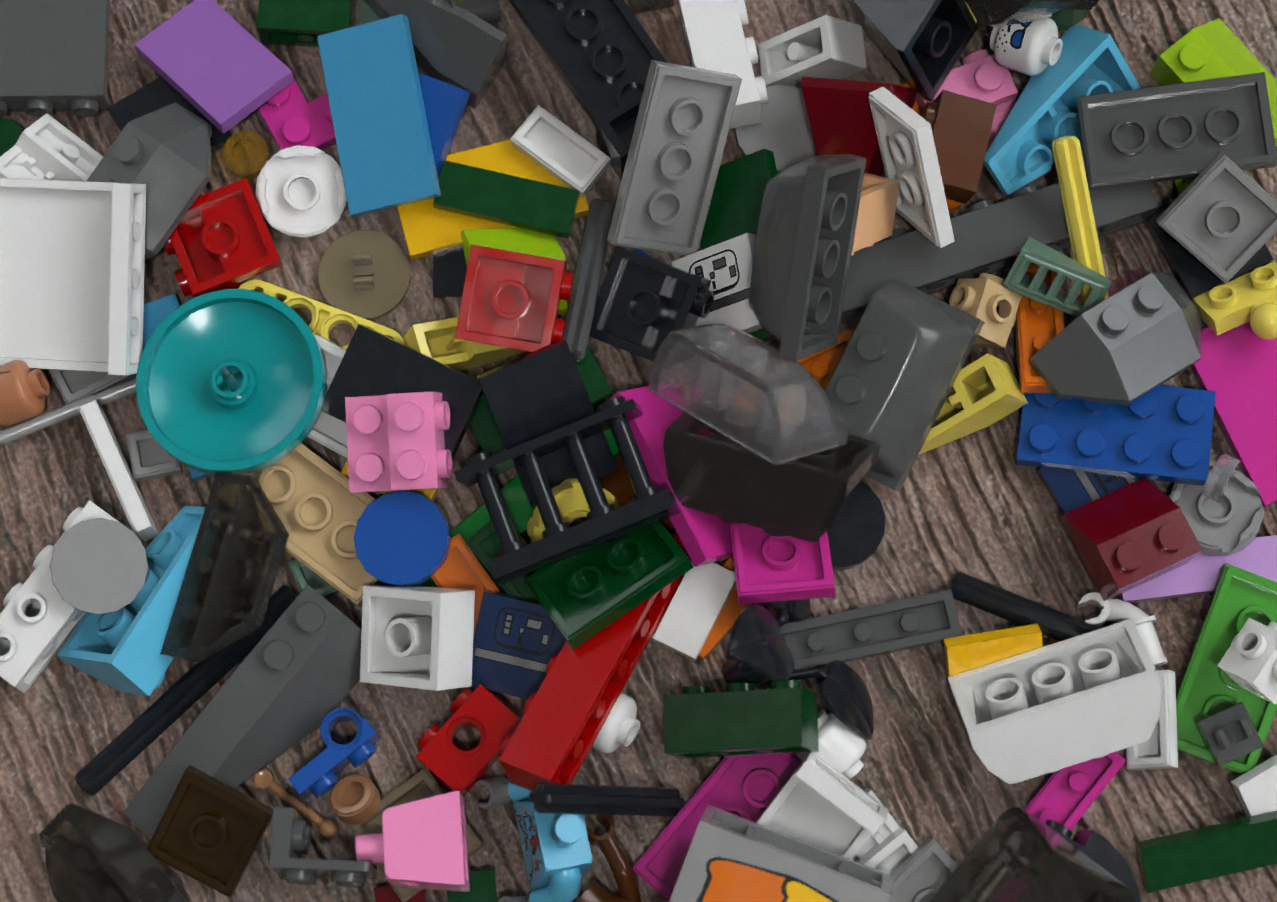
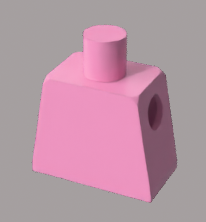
M452 791L386 808L382 811L383 833L356 835L355 849L357 861H366L371 864L385 863V877L391 885L457 892L470 891L465 799L460 791Z

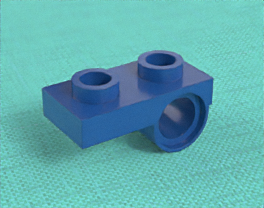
M337 708L325 716L321 724V736L328 748L288 779L304 799L308 798L311 794L315 798L323 796L339 782V779L335 776L350 763L354 768L360 766L377 751L374 744L381 738L365 718L362 719L354 710ZM342 721H352L357 724L358 729L355 739L344 745L335 743L333 740L335 726Z

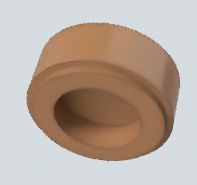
M352 774L342 778L335 784L329 796V804L332 811L343 823L349 825L361 824L370 819L378 810L380 793L367 776Z

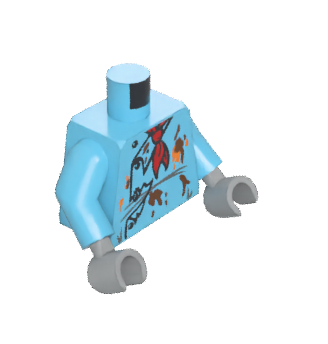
M503 776L477 781L475 787L485 785L490 793L489 801L478 803L479 807L487 809L507 804L510 800L515 801L513 805L531 891L529 897L504 896L498 902H572L576 899L580 892L581 880L592 865V854L584 815L538 813L534 810V802L529 801L530 792L533 791L512 784Z

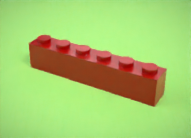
M670 534L681 547V549L685 552V554L689 557L680 538L678 536ZM685 574L573 650L566 641L561 651L551 657L543 683L537 693H533L526 701L521 722L514 734L506 737L500 750L499 762L510 783L535 792L538 783H572L670 605Z

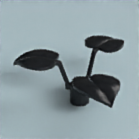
M810 599L766 602L771 608L778 610L776 619L767 609L758 604H751L744 608L735 621L726 654V658L729 660L725 661L722 665V674L727 684L751 683L755 684V688L766 683L771 688L772 681L784 682L786 680L797 681L817 678L821 681L819 685L820 696L832 714L864 739H871L874 731L871 698L863 680L851 667L835 660L827 665L826 670L819 667L793 672V655L785 643V637L781 635L780 628L785 624L788 616L796 622L806 620L810 612Z

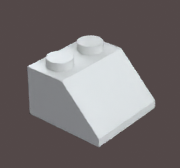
M363 586L360 682L434 691L471 687L475 590L420 586Z

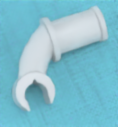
M1096 592L1088 593L1081 598L1077 609L1093 604L1101 611L1098 617L1085 620V623L1101 627L1106 621L1119 623L1132 619L1154 667L1157 668L1168 663L1153 625L1157 621L1155 615L1149 616L1140 608L1120 599L1111 598L1104 602L1101 594Z

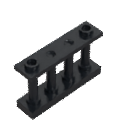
M617 397L608 400L597 407L599 413L492 456L491 452L474 455L464 461L466 467L454 472L457 481L466 487L478 484L501 546L498 549L499 557L487 561L494 580L506 584L681 513L675 495L668 488L660 491L659 486H653L628 422L643 415L641 407L633 399L625 401L624 397ZM611 429L635 494L631 496L633 502L618 509H615L614 504H608L584 439ZM564 447L568 451L590 512L587 513L588 521L573 527L570 526L569 522H563L540 461V457ZM522 465L546 529L542 532L544 539L526 545L524 540L519 541L495 477Z

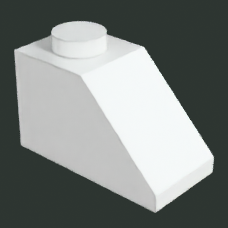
M829 15L819 17L758 44L761 76L764 78L766 87L777 84L801 86L802 76L841 80L867 69L862 26Z

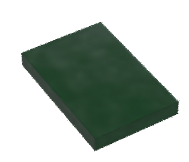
M659 521L535 571L525 578L524 582L574 650L694 566L689 557Z

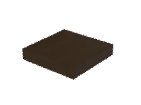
M190 765L185 770L145 853L231 898L272 819L273 809Z

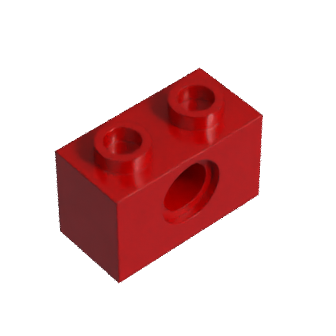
M481 684L473 692L466 688L451 704L449 710L453 715L441 728L434 724L416 745L421 749L415 756L419 763L426 767L428 771L451 791H460L463 798L500 758V750L504 740L508 735L514 734L521 722L518 716ZM465 727L475 728L481 733L478 746L470 751L459 750L454 744L457 732Z

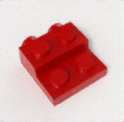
M247 177L197 197L163 245L168 256L176 253L182 268L174 271L185 297L193 294L195 298L213 291L238 289L241 285L240 282L283 265Z
M471 244L455 338L534 352L562 340L566 320L557 318L560 300H570L574 273L566 272L567 262L563 260Z

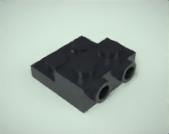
M616 247L595 306L589 337L664 366L680 369L682 361L688 363L693 358L697 349L698 337L692 333L698 317L705 318L712 308L714 292L709 291L711 280L624 248Z

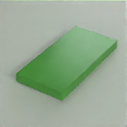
M1230 564L1223 566L1176 692L1178 751L1214 765L1216 764L1196 722L1239 702H1243L1264 745L1277 709V703L1273 704L1240 687L1217 666L1229 649L1232 640L1241 631L1249 618L1266 626L1271 621L1277 622V583ZM1262 747L1219 767L1243 775L1255 768Z

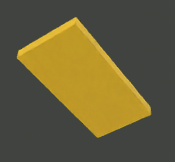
M510 139L450 154L446 157V161L568 188L510 144ZM585 196L583 198L579 197L574 218L588 215L589 207ZM434 198L397 207L411 260L463 246L461 240L462 230L519 228L435 209L433 205Z

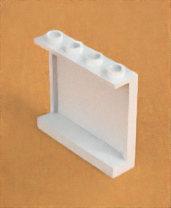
M0 178V365L13 360H22L27 363L29 368L108 372V375L124 376L137 374L138 364L143 352L146 184Z

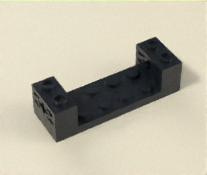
M509 0L596 126L597 146L604 154L611 158V166L622 180L651 60L667 61L624 0Z

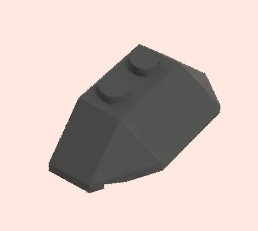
M177 102L128 122L87 179L89 182L146 184L145 260L159 253L211 178L210 137H212V126Z
M1151 272L1082 313L1033 355L1029 363L1038 375L1045 380L1056 398L1071 400L1074 397L1091 402L1128 405L1200 360V310L1172 274Z

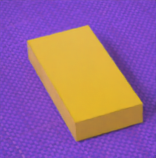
M1038 623L945 638L944 651L947 677L1043 647L1042 632Z

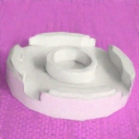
M297 145L280 150L266 162L257 177L255 195L262 215L273 228L287 236L310 238L324 234L339 222L347 207L341 167L332 156L316 147Z

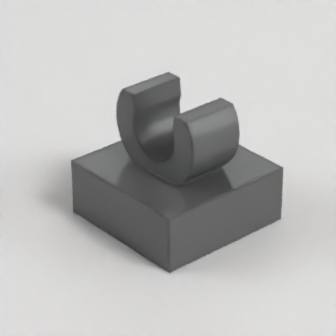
M1239 702L1196 722L1217 767L1264 746L1243 702Z

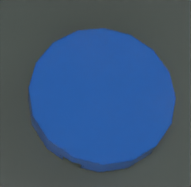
M398 491L384 494L367 506L358 519L354 543L356 555L369 574L386 585L408 587L422 584L431 578L430 576L438 568L442 567L448 557L451 536L448 521L436 504L421 494Z

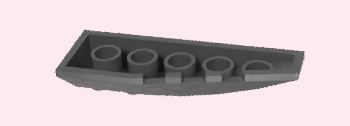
M307 584L210 700L123 813L150 836H153L185 770L190 765L236 789L268 763L288 751L298 741L318 729L325 716L336 709L360 681L361 629Z

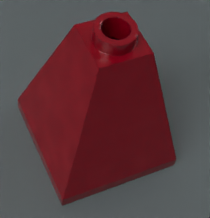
M802 76L801 88L817 156L852 154L865 157L867 159L864 173L881 176L884 166L869 103V93L884 87L912 109L916 101L917 91L890 83Z

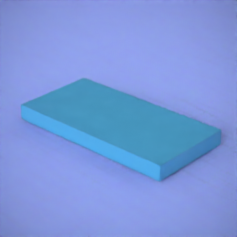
M399 14L317 36L350 216L358 217L440 197L441 192L408 16Z

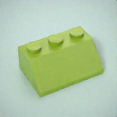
M1220 18L1193 28L1159 55L1150 73V76L1159 86L1265 72L1275 144L1277 147V80Z

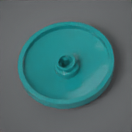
M224 289L202 294L172 311L157 326L148 339L142 352L136 375V394L139 410L146 427L154 439L172 457L184 465L200 472L223 476L259 471L275 464L290 454L301 444L316 423L326 391V368L323 354L308 325L284 302L270 295L246 289Z

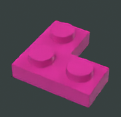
M294 79L292 83L258 108L280 150L301 145L316 147L323 151L337 144L327 93L307 103Z

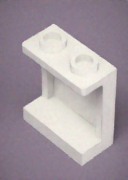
M809 752L755 823L852 860L872 834L875 835L886 821L889 810L815 753Z

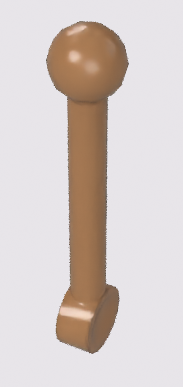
M260 770L255 774L254 783L258 788L262 790L269 789L317 825L322 836L330 838L337 833L338 825L334 820L322 818L274 782V777L269 771Z

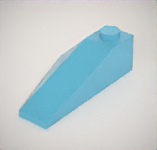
M1075 24L1060 38L1062 39L1063 47L1058 61L1053 66L1048 65L1042 73L1031 76L987 151L983 162L1002 193L1009 195L1051 170L1052 164L1055 163L1052 142L1055 139L1064 136L1077 137L1080 140L1081 151L1083 152L1076 104L1077 97L1141 89L1110 34Z
M185 505L146 547L148 571L144 587L136 598L116 612L99 615L85 613L57 656L64 662L120 692L149 697L153 690L164 680L165 671L175 657L219 513L212 507Z

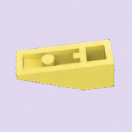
M987 353L960 370L918 455L984 429L1028 403L1024 394L1020 393V385L1009 363Z

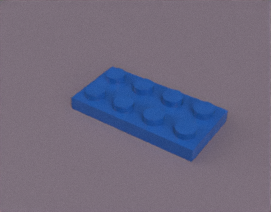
M1159 385L1128 405L1091 402L1074 397L1071 400L1059 399L1053 393H1024L1028 403L1022 408L1016 465L1039 468L1050 466L1142 479L1146 477L1148 480L1206 486L1216 391Z

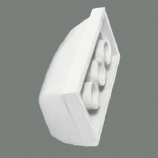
M1132 619L947 677L973 750L989 772L1008 784H1015L1047 773H1054L1063 768L1094 758H1101L1110 753L1144 743L1150 739L1160 717L1162 688L1159 676Z

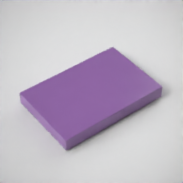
M194 0L134 44L137 54L223 134L294 81L292 70L214 0Z

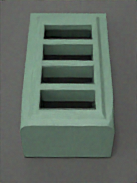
M1029 236L1007 275L1003 286L1023 296L1078 317L1101 303L1113 281ZM1031 262L1040 266L1034 277L1026 273ZM1049 270L1058 273L1051 286L1043 282ZM1066 277L1076 280L1068 295L1059 291ZM1084 284L1093 287L1083 304L1076 300Z

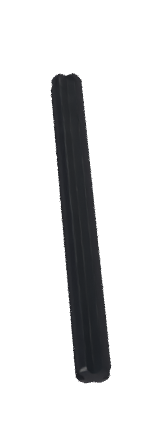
M287 585L281 586L75 775V780L83 791L91 796L97 794L245 658L298 595Z

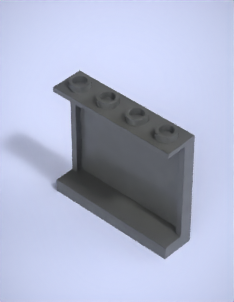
M0 0V117L6 116L7 112H25L30 116L42 117L46 113L51 116L54 111H71L72 114L77 116L91 117L98 115L99 111H108L107 108L112 106L107 96L110 0Z

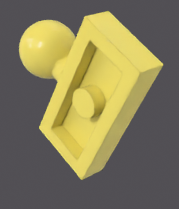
M1276 261L1260 266L1226 284L1218 285L1210 291L1193 298V301L1200 310V318L1217 336L1250 321L1251 329L1257 337L1263 340L1277 339Z

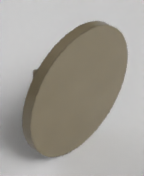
M357 230L336 239L324 252L318 269V282L326 302L332 307L367 320L383 317L397 308L405 298L411 280L409 261L402 247L386 234L373 230Z

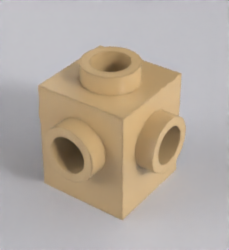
M980 273L978 278H958L956 287L950 296L949 305L985 322L973 345L974 347L1006 348L1011 329L1016 322V313L1022 295L1003 286L1005 280L992 274Z

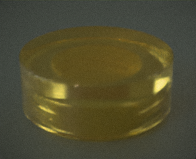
M242 131L232 135L226 141L223 148V159L227 169L239 179L247 177V180L257 178L266 162L271 159L265 140L259 134L251 131Z

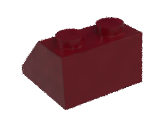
M1146 477L1061 516L1104 602L1188 563L1202 551L1181 508Z

